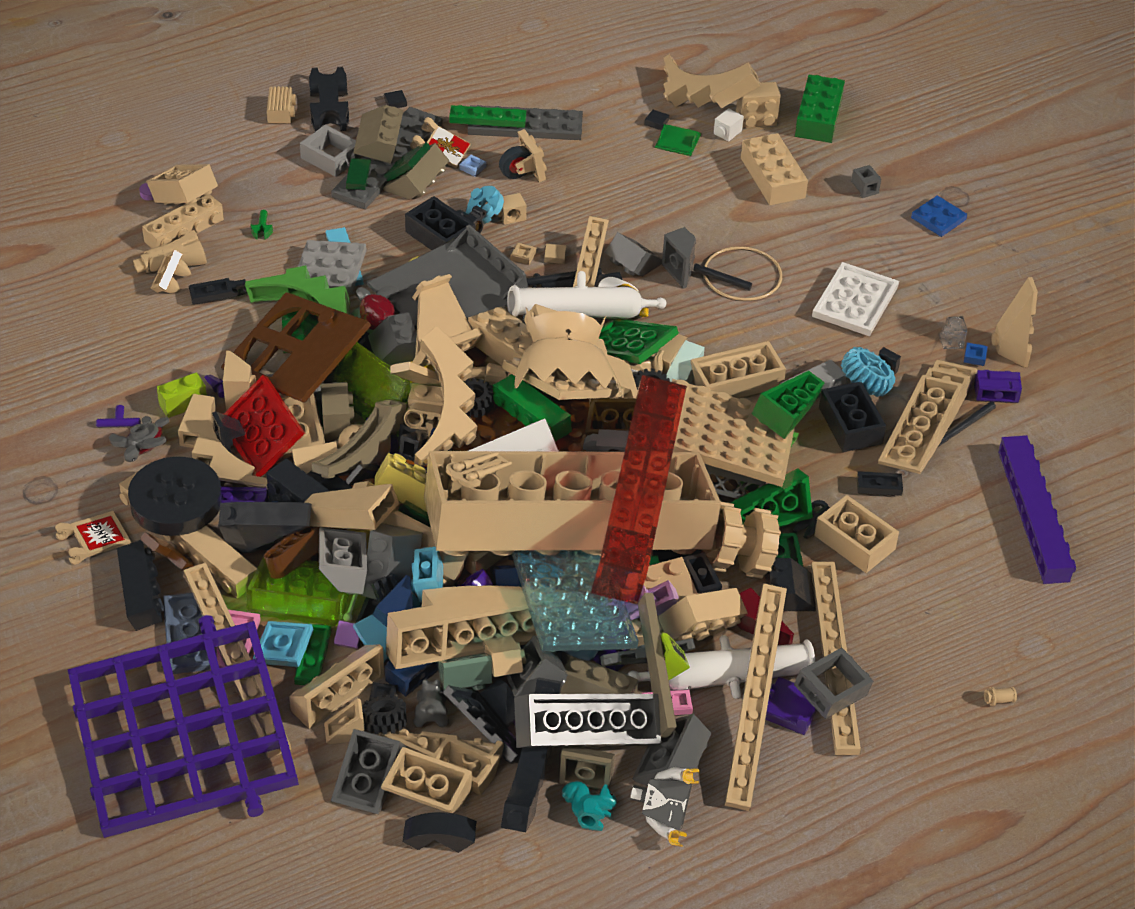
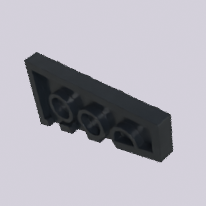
M448 685L443 693L491 743L496 744V741L504 743L502 754L506 761L511 764H518L522 748H517L515 736L482 695L476 690Z

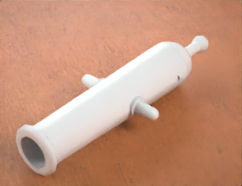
M584 271L578 272L577 286L518 288L516 285L510 287L507 297L508 312L515 317L526 315V307L530 311L535 304L556 311L582 313L592 318H605L606 316V318L610 319L633 318L645 307H656L657 309H664L666 307V300L664 298L644 299L641 298L637 290L631 287L585 286L586 274Z
M722 635L719 638L721 650L685 653L690 668L669 680L670 691L727 685L731 689L732 697L739 699L741 697L739 684L746 682L751 648L733 649L730 647L728 636ZM806 639L802 644L778 645L772 678L798 675L801 669L814 663L815 653L812 643ZM630 671L627 674L638 679V683L640 681H650L649 671Z

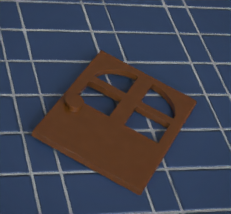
M286 292L233 353L246 362L248 353L256 341L268 345L251 365V373L256 376V381L264 375L259 373V371L279 349L290 353L291 355L272 377L264 376L269 378L278 393L305 403L368 330L371 324L367 320ZM298 311L281 332L268 328L282 316ZM309 314L318 316L319 323L303 341L291 337L293 332ZM225 362L221 365L222 370H224Z

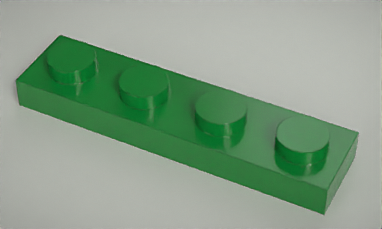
M451 105L449 123L525 128L526 110Z

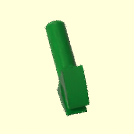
M266 210L260 211L258 225L251 224V233L256 239H258V233L261 231L264 232V240L273 233V225H266L268 215Z

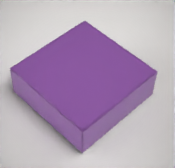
M339 620L334 640L335 645L358 649L360 638L353 628L355 623Z

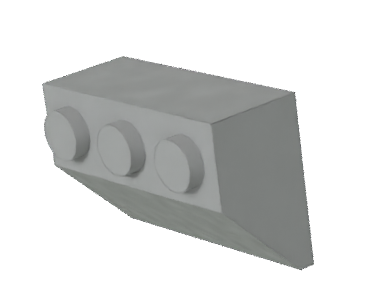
M320 527L319 570L339 592L363 594L367 574L366 533Z

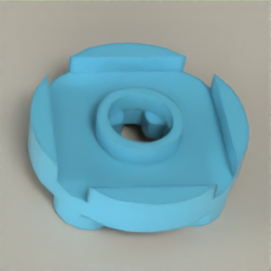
M484 186L480 189L475 188L471 192L466 213L469 214L474 206H479L487 212L482 220L486 224L492 220L491 217L494 214L498 215L500 213L504 198L494 186Z

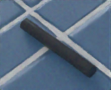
M696 263L693 268L695 272L749 291L753 284Z

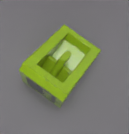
M662 633L661 640L668 680H671L689 669L690 666L681 647L667 633Z

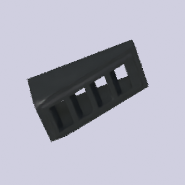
M377 463L358 465L346 479V482L349 485H354V483H359L365 479H375L380 466Z

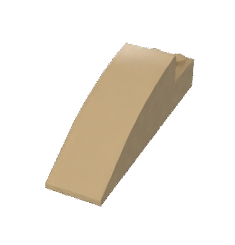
M458 586L422 590V607L388 613L386 655L395 669L484 653L483 640L512 636L516 643L519 642L520 646L526 645L534 635L544 641L543 633L540 631L543 627L549 626L551 629H554L562 619L575 616L576 595L514 586Z

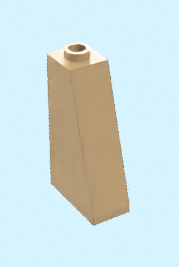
M392 484L315 493L304 502L312 504L310 526L376 530L399 504Z

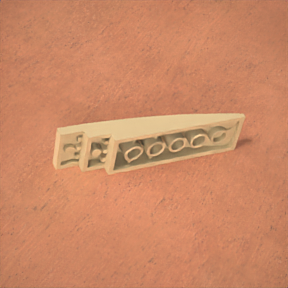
M936 360L933 368L929 367L926 375H922L878 460V464L921 474L959 411L975 380L977 369Z

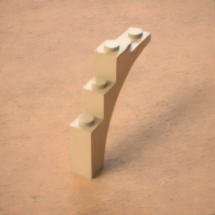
M670 54L664 57L665 66L663 67L668 75V82L664 83L665 92L663 94L668 102L671 101L675 107L689 100L691 103L694 102L699 108L712 100L713 103L717 102L723 108L761 87L758 76L749 62L728 72L704 76L684 72Z
M438 326L421 338L420 343L421 351L427 356L438 375L443 394V410L439 423L430 439L415 454L414 464L421 467L428 465L429 451H448L454 443L459 448L464 444L469 445L476 438L477 425L465 414L474 406L475 393L463 382L473 373V361Z

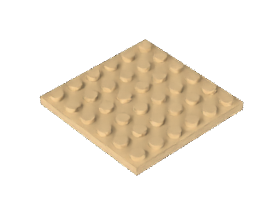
M672 379L652 448L664 452H699L704 464L782 487L785 480L794 429L783 439L752 415L756 404L748 399L735 398L725 392H715L705 386H695L685 380Z

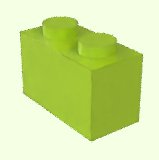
M197 372L157 386L159 405L168 418L186 412L193 394L207 396L206 385Z

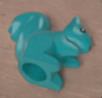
M579 781L569 782L562 789V797L565 798L567 803H572V811L577 817L580 826L585 829L602 831L604 826L600 820L604 819V817H611V813L607 810H612L617 805V799L608 789V785L604 784L599 795H590L587 785Z

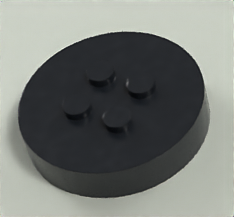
M167 457L149 463L135 474L128 488L130 510L135 521L144 529L165 536L185 535L202 529L217 516L220 511V504L222 503L221 485L217 473L206 463L189 457Z

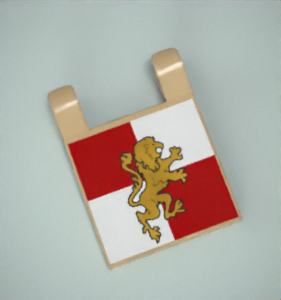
M425 118L421 127L422 130L433 132L427 143L429 145L436 143L450 160L447 164L456 169L471 143L439 127L431 118ZM415 135L410 147L414 149L425 143V141L420 136Z

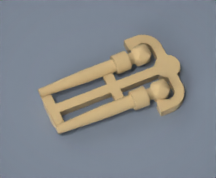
M493 452L471 460L467 459L460 463H449L446 466V473L451 476L453 482H459L465 487L474 488L480 486L481 481L479 479L512 465V462L504 459L498 452ZM493 457L496 458V460L490 461L482 465H478L479 463L489 460Z

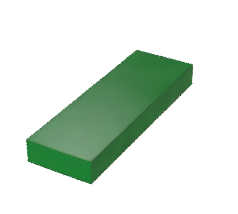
M312 624L314 630L301 663L296 669L295 685L305 686L313 678L322 674L332 632L331 626Z

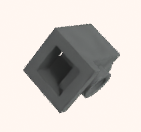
M870 165L853 169L851 182L861 193V198L879 194L881 177Z

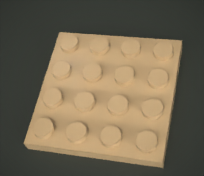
M514 357L513 360H503L502 369L516 376L521 358ZM530 368L522 379L558 400L621 397L615 380L611 379L607 388L604 389L590 372H587L577 384H573L558 368L545 382H542Z

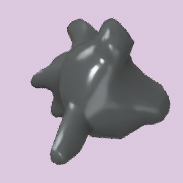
M438 679L435 681L423 680L422 690L417 692L416 699L418 704L415 708V717L413 719V724L416 727L421 728L429 721L436 722L441 728L449 724L448 710L444 704L447 696L443 693L444 690H441V684Z

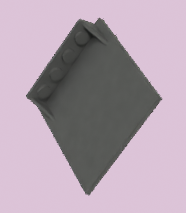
M467 225L466 229L456 239L367 282V285L375 293L385 286L398 287L400 293L389 297L388 300L393 304L398 314L409 312L416 330L418 300H414L412 297L417 291L416 287L422 281H430L437 276L442 277L450 274L452 278L448 283L467 320L471 316L497 307L506 308L508 291L511 286L516 285L518 288H529L525 272L470 225Z

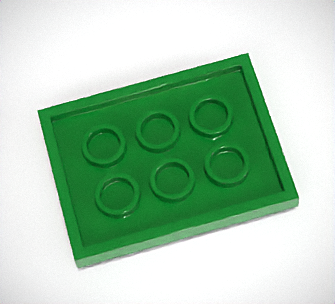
M615 318L602 327L599 339L604 340L608 355L628 361L629 363L641 364L651 355L657 353L661 347L677 336L679 332L677 326Z

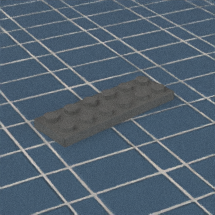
M477 105L487 108L498 107L526 110L525 128L468 124V135L518 137V131L525 129L534 138L581 140L583 111Z

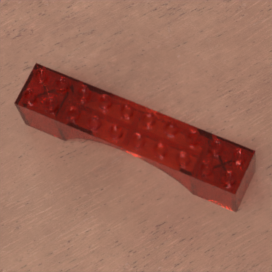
M645 375L641 377L591 594L638 604L650 563L686 393V385Z

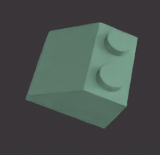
M482 653L437 661L442 690H445L448 685L461 688L472 686V690L485 689L486 684L492 683V657L489 654Z

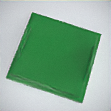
M664 124L655 148L692 156L702 133Z

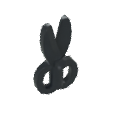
M816 500L812 502L813 518L799 521L794 527L793 532H799L807 528L803 537L805 539L812 537L815 534L817 518L831 508L825 501ZM816 506L822 507L818 512L814 511Z

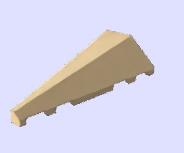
M407 729L395 731L392 734L390 731L383 735V732L376 734L401 741L407 749L472 771L471 791L478 795H481L494 779L504 748V743L501 741H496L495 744L483 742L480 738H475L474 741L463 740L456 735L424 731L421 734L409 733Z

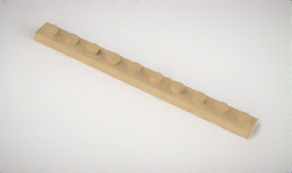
M206 562L185 569L184 576L203 616L211 615L213 617L216 631L235 626ZM242 640L217 646L226 667L251 660ZM258 674L233 681L242 702L266 696ZM270 711L249 716L258 738L276 733ZM287 738L289 749L291 750V744ZM279 748L265 753L268 758L281 754V750Z
M812 562L811 573L823 658L840 648L847 652L835 562ZM836 666L824 672L826 687L834 696L852 687V683ZM853 703L830 716L835 755H860L861 747L855 704Z
M763 584L724 806L747 811L751 808L786 588Z

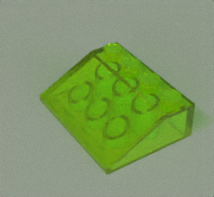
M356 342L338 363L332 383L347 382L348 391H352L353 404H349V407L353 406L354 413L356 412L365 421L373 412L376 402L388 399L407 403V411L410 380L391 374L390 366Z
M263 556L247 588L246 612L260 614V617L268 616L280 620L290 619L303 623L338 626L339 620L342 621L349 594L339 592L319 570V562L306 560L285 577L274 579L270 576Z

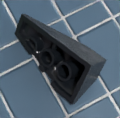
M300 502L221 503L218 526L225 542L239 554L252 553L257 551L258 547L265 544L270 545L280 537L290 536L310 527L312 504Z

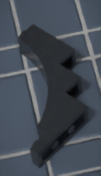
M538 677L534 694H560L562 682ZM552 747L522 748L515 777L504 803L501 828L525 833L535 817L538 794L544 782L546 763L551 754Z

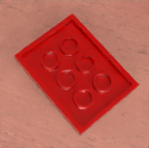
M264 375L224 413V415L240 421L246 435L232 439L233 444L244 462L255 467L257 477H262L305 434L269 378Z

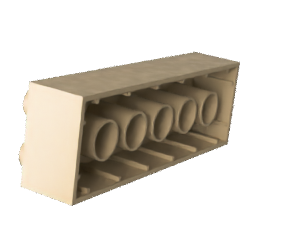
M429 451L424 500L436 551H444L453 556H462L469 551H491L496 555L506 556L513 554L515 550H536L543 555H556L561 550H582L590 555H601L606 550H627L637 555L648 554L651 550H672L676 553L687 555L694 553L696 549L713 548L721 502L699 452ZM493 452H498L504 459L512 462V465L479 479L481 481L480 486L468 488L459 482H453L451 476L446 473V466L449 463H460L461 461L471 460ZM493 457L489 460L479 463L478 465H482L490 461L496 460V458Z

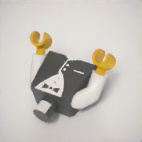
M672 767L658 772L655 778H651L648 788L634 785L632 789L631 800L644 803L642 814L646 816L647 823L674 846L683 847L678 842L679 836L687 837L686 832L678 830L683 828L692 784L699 783V781L693 779V773L700 772L697 768L684 769Z

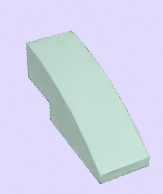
M685 340L666 374L667 378L670 379V386L672 379L685 380L691 384L694 379L691 359L703 357L705 347Z

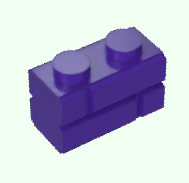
M977 370L974 381L976 401L1019 403L1022 392L1020 372Z

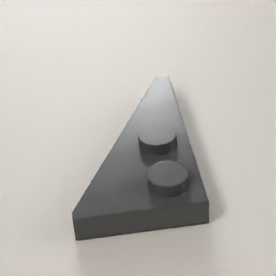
M693 639L675 641L684 653L695 648ZM645 645L638 646L637 649L603 655L600 657L602 666L647 663Z

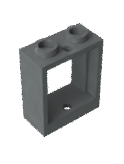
M840 648L801 669L794 686L826 719L867 696L874 681L854 661L852 656L843 648ZM834 666L854 685L836 696L817 677Z

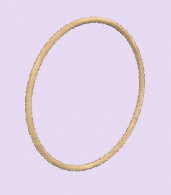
M729 247L719 250L711 255L704 264L707 267L713 257L729 250L754 251L774 262L779 271L778 284L767 294L758 297L740 298L727 295L716 289L709 282L707 276L704 275V279L711 289L733 300L753 301L765 298L774 293L782 282V270L777 261L767 253L750 247Z

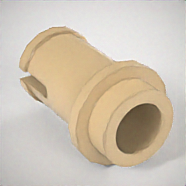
M989 687L988 690L984 691V699L986 704L995 706L996 703H1014L1017 700V693L1014 687L1003 689Z

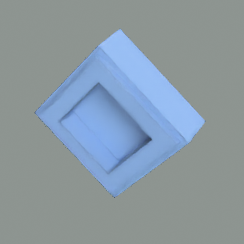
M473 155L468 156L459 164L460 170L474 177L486 168V161Z

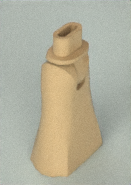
M195 230L173 242L144 252L141 258L133 260L136 272L146 271V273H149V270L151 272L159 271L166 253L174 250L182 254L180 259L187 266L206 265L204 249Z

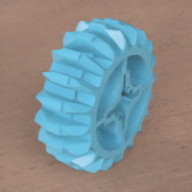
M853 347L844 355L841 367L846 377L851 380V383L862 382L868 394L876 397H883L892 389L896 377L890 369L891 367L880 356L862 347Z

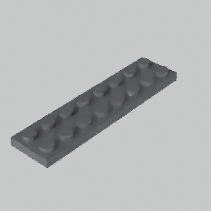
M409 107L402 115L391 163L363 156L361 159L371 160L366 190L346 189V175L331 191L332 198L366 210L389 182L384 175L403 154L412 150L410 144L413 137L418 135L427 142L433 132H425L421 128L425 118H431L439 127L443 124V118Z

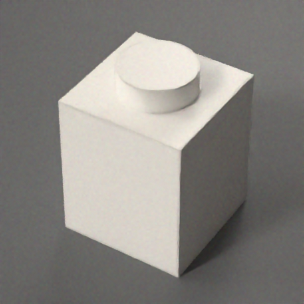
M728 108L715 118L714 134L729 142L742 131L744 116Z

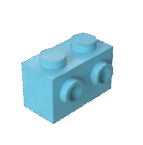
M436 547L415 549L411 589L412 593L417 595L419 603H422V590L443 588V562L440 552L436 551Z

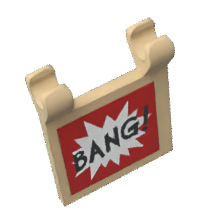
M114 511L71 524L59 523L55 526L58 540H64L74 533L81 548L74 547L69 549V561L73 565L79 564L87 557L130 544V539Z

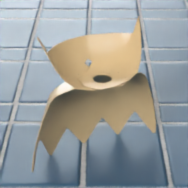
M526 307L528 327L534 343L525 350L520 360L515 377V389L518 388L529 368L542 382H545L558 368L573 384H577L587 372H590L599 384L606 389L613 377L621 397L624 398L617 377L602 349L595 346L605 318L600 325L592 317L570 311L547 312L531 317ZM567 329L571 331L569 335L566 332Z

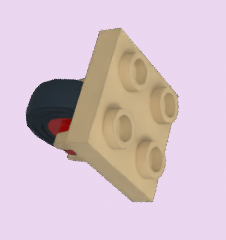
M525 129L518 131L520 146L511 147L504 152L499 160V168L503 175L509 179L521 178L528 172H532L540 183L546 180L545 171H547L546 165L542 160V157H544L543 150L540 146L537 147L534 137L529 135Z

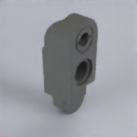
M599 429L598 434L587 436L583 444V450H586V452L652 451L649 440L645 435L632 433V431Z

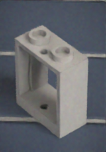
M326 124L300 143L301 159L335 177L350 166L351 158L360 159L361 155L353 153L356 140ZM331 144L343 151L336 157H333L321 150Z

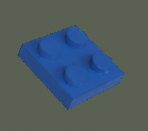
M937 195L913 211L911 218L942 237L967 219V213Z

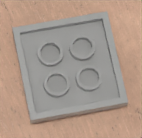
M307 240L298 267L306 265L310 278L326 275L329 288L345 286L347 293H352L367 250L366 244Z

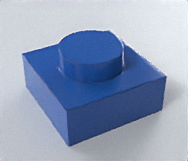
M967 343L964 363L984 366L988 346Z

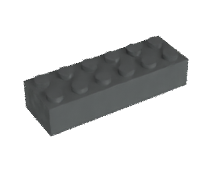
M528 694L514 697L517 748L647 746L661 744L658 694Z

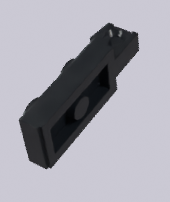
M225 278L189 285L192 305L248 294L245 287L246 280L234 281Z

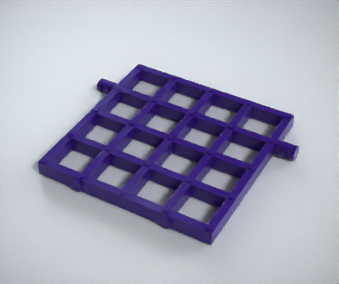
M205 615L199 619L202 635L68 669L75 703L73 710L75 717L78 718L92 784L90 792L93 801L95 800L104 838L245 800L248 815L250 817H257L264 812L259 795L299 785L254 621L216 631L213 617ZM250 638L255 659L219 668L214 647ZM206 650L211 671L177 680L174 679L170 663L171 658ZM162 662L166 683L132 692L129 691L125 670ZM114 673L117 674L120 695L84 704L80 682ZM260 674L266 696L229 705L223 683ZM212 686L216 687L221 708L187 717L183 716L178 695ZM170 698L175 720L138 729L133 707ZM125 710L129 732L92 741L88 719ZM270 711L276 733L239 743L233 720ZM225 723L230 746L193 755L188 732ZM179 735L184 758L147 768L142 745ZM133 747L138 771L101 780L96 757ZM280 748L286 772L249 782L243 758ZM235 761L240 785L202 794L197 771ZM188 773L194 797L156 807L151 783ZM142 786L147 810L109 820L104 796Z

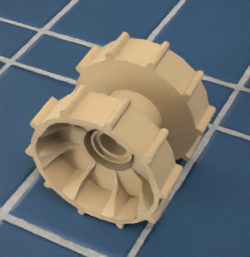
M721 502L713 548L701 549V553L705 552L714 571L726 572L728 567L734 565V560L738 555L739 571L745 572L746 576L762 579L763 575L768 571L771 572V567L776 555H778L779 535L781 534L777 520L778 515L771 514L770 510L754 508V511L749 516L746 515V520L742 524L741 509L735 508L734 504Z

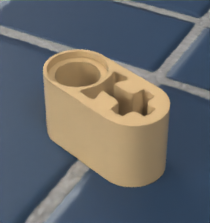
M420 402L412 403L404 415V422L410 428L431 431L439 423L435 416L440 420L443 406ZM411 412L418 413L421 418H414Z

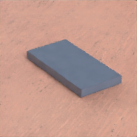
M193 593L163 596L166 644L202 635L199 619L203 615ZM206 650L170 659L173 674L211 670Z

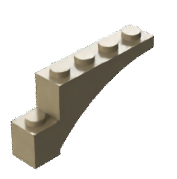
M393 399L376 402L373 412L360 430L336 452L324 459L313 462L312 472L321 474L323 478H333L335 474L350 473L358 465L380 464L387 454L390 453L391 435L396 434L399 431L400 424L405 423L404 415L407 403Z

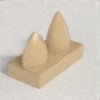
M176 250L166 253L152 284V290L157 293L161 291L167 293L180 291L179 285L172 275H191L186 263L180 259L181 253Z

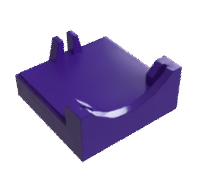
M778 677L776 683L772 684L765 720L805 735L817 709L794 686V682Z

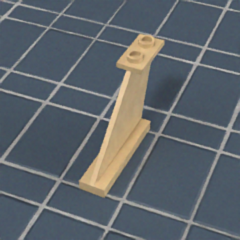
M450 274L442 277L437 276L430 281H422L416 287L417 291L412 297L414 300H418L416 355L412 363L422 367L431 364V362L420 349L421 338L436 326L463 352L474 348L483 335L479 328L472 330L448 283L452 278Z

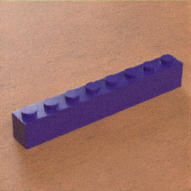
M1027 435L1002 437L998 453L1043 584L1068 583L1071 581L1072 574L1076 571V564L1069 554V544L1064 540L1063 527L1058 523L1057 510L1053 509L1051 493L1047 492L1045 477L1041 475L1039 460H1036L1034 455V446L1030 444Z

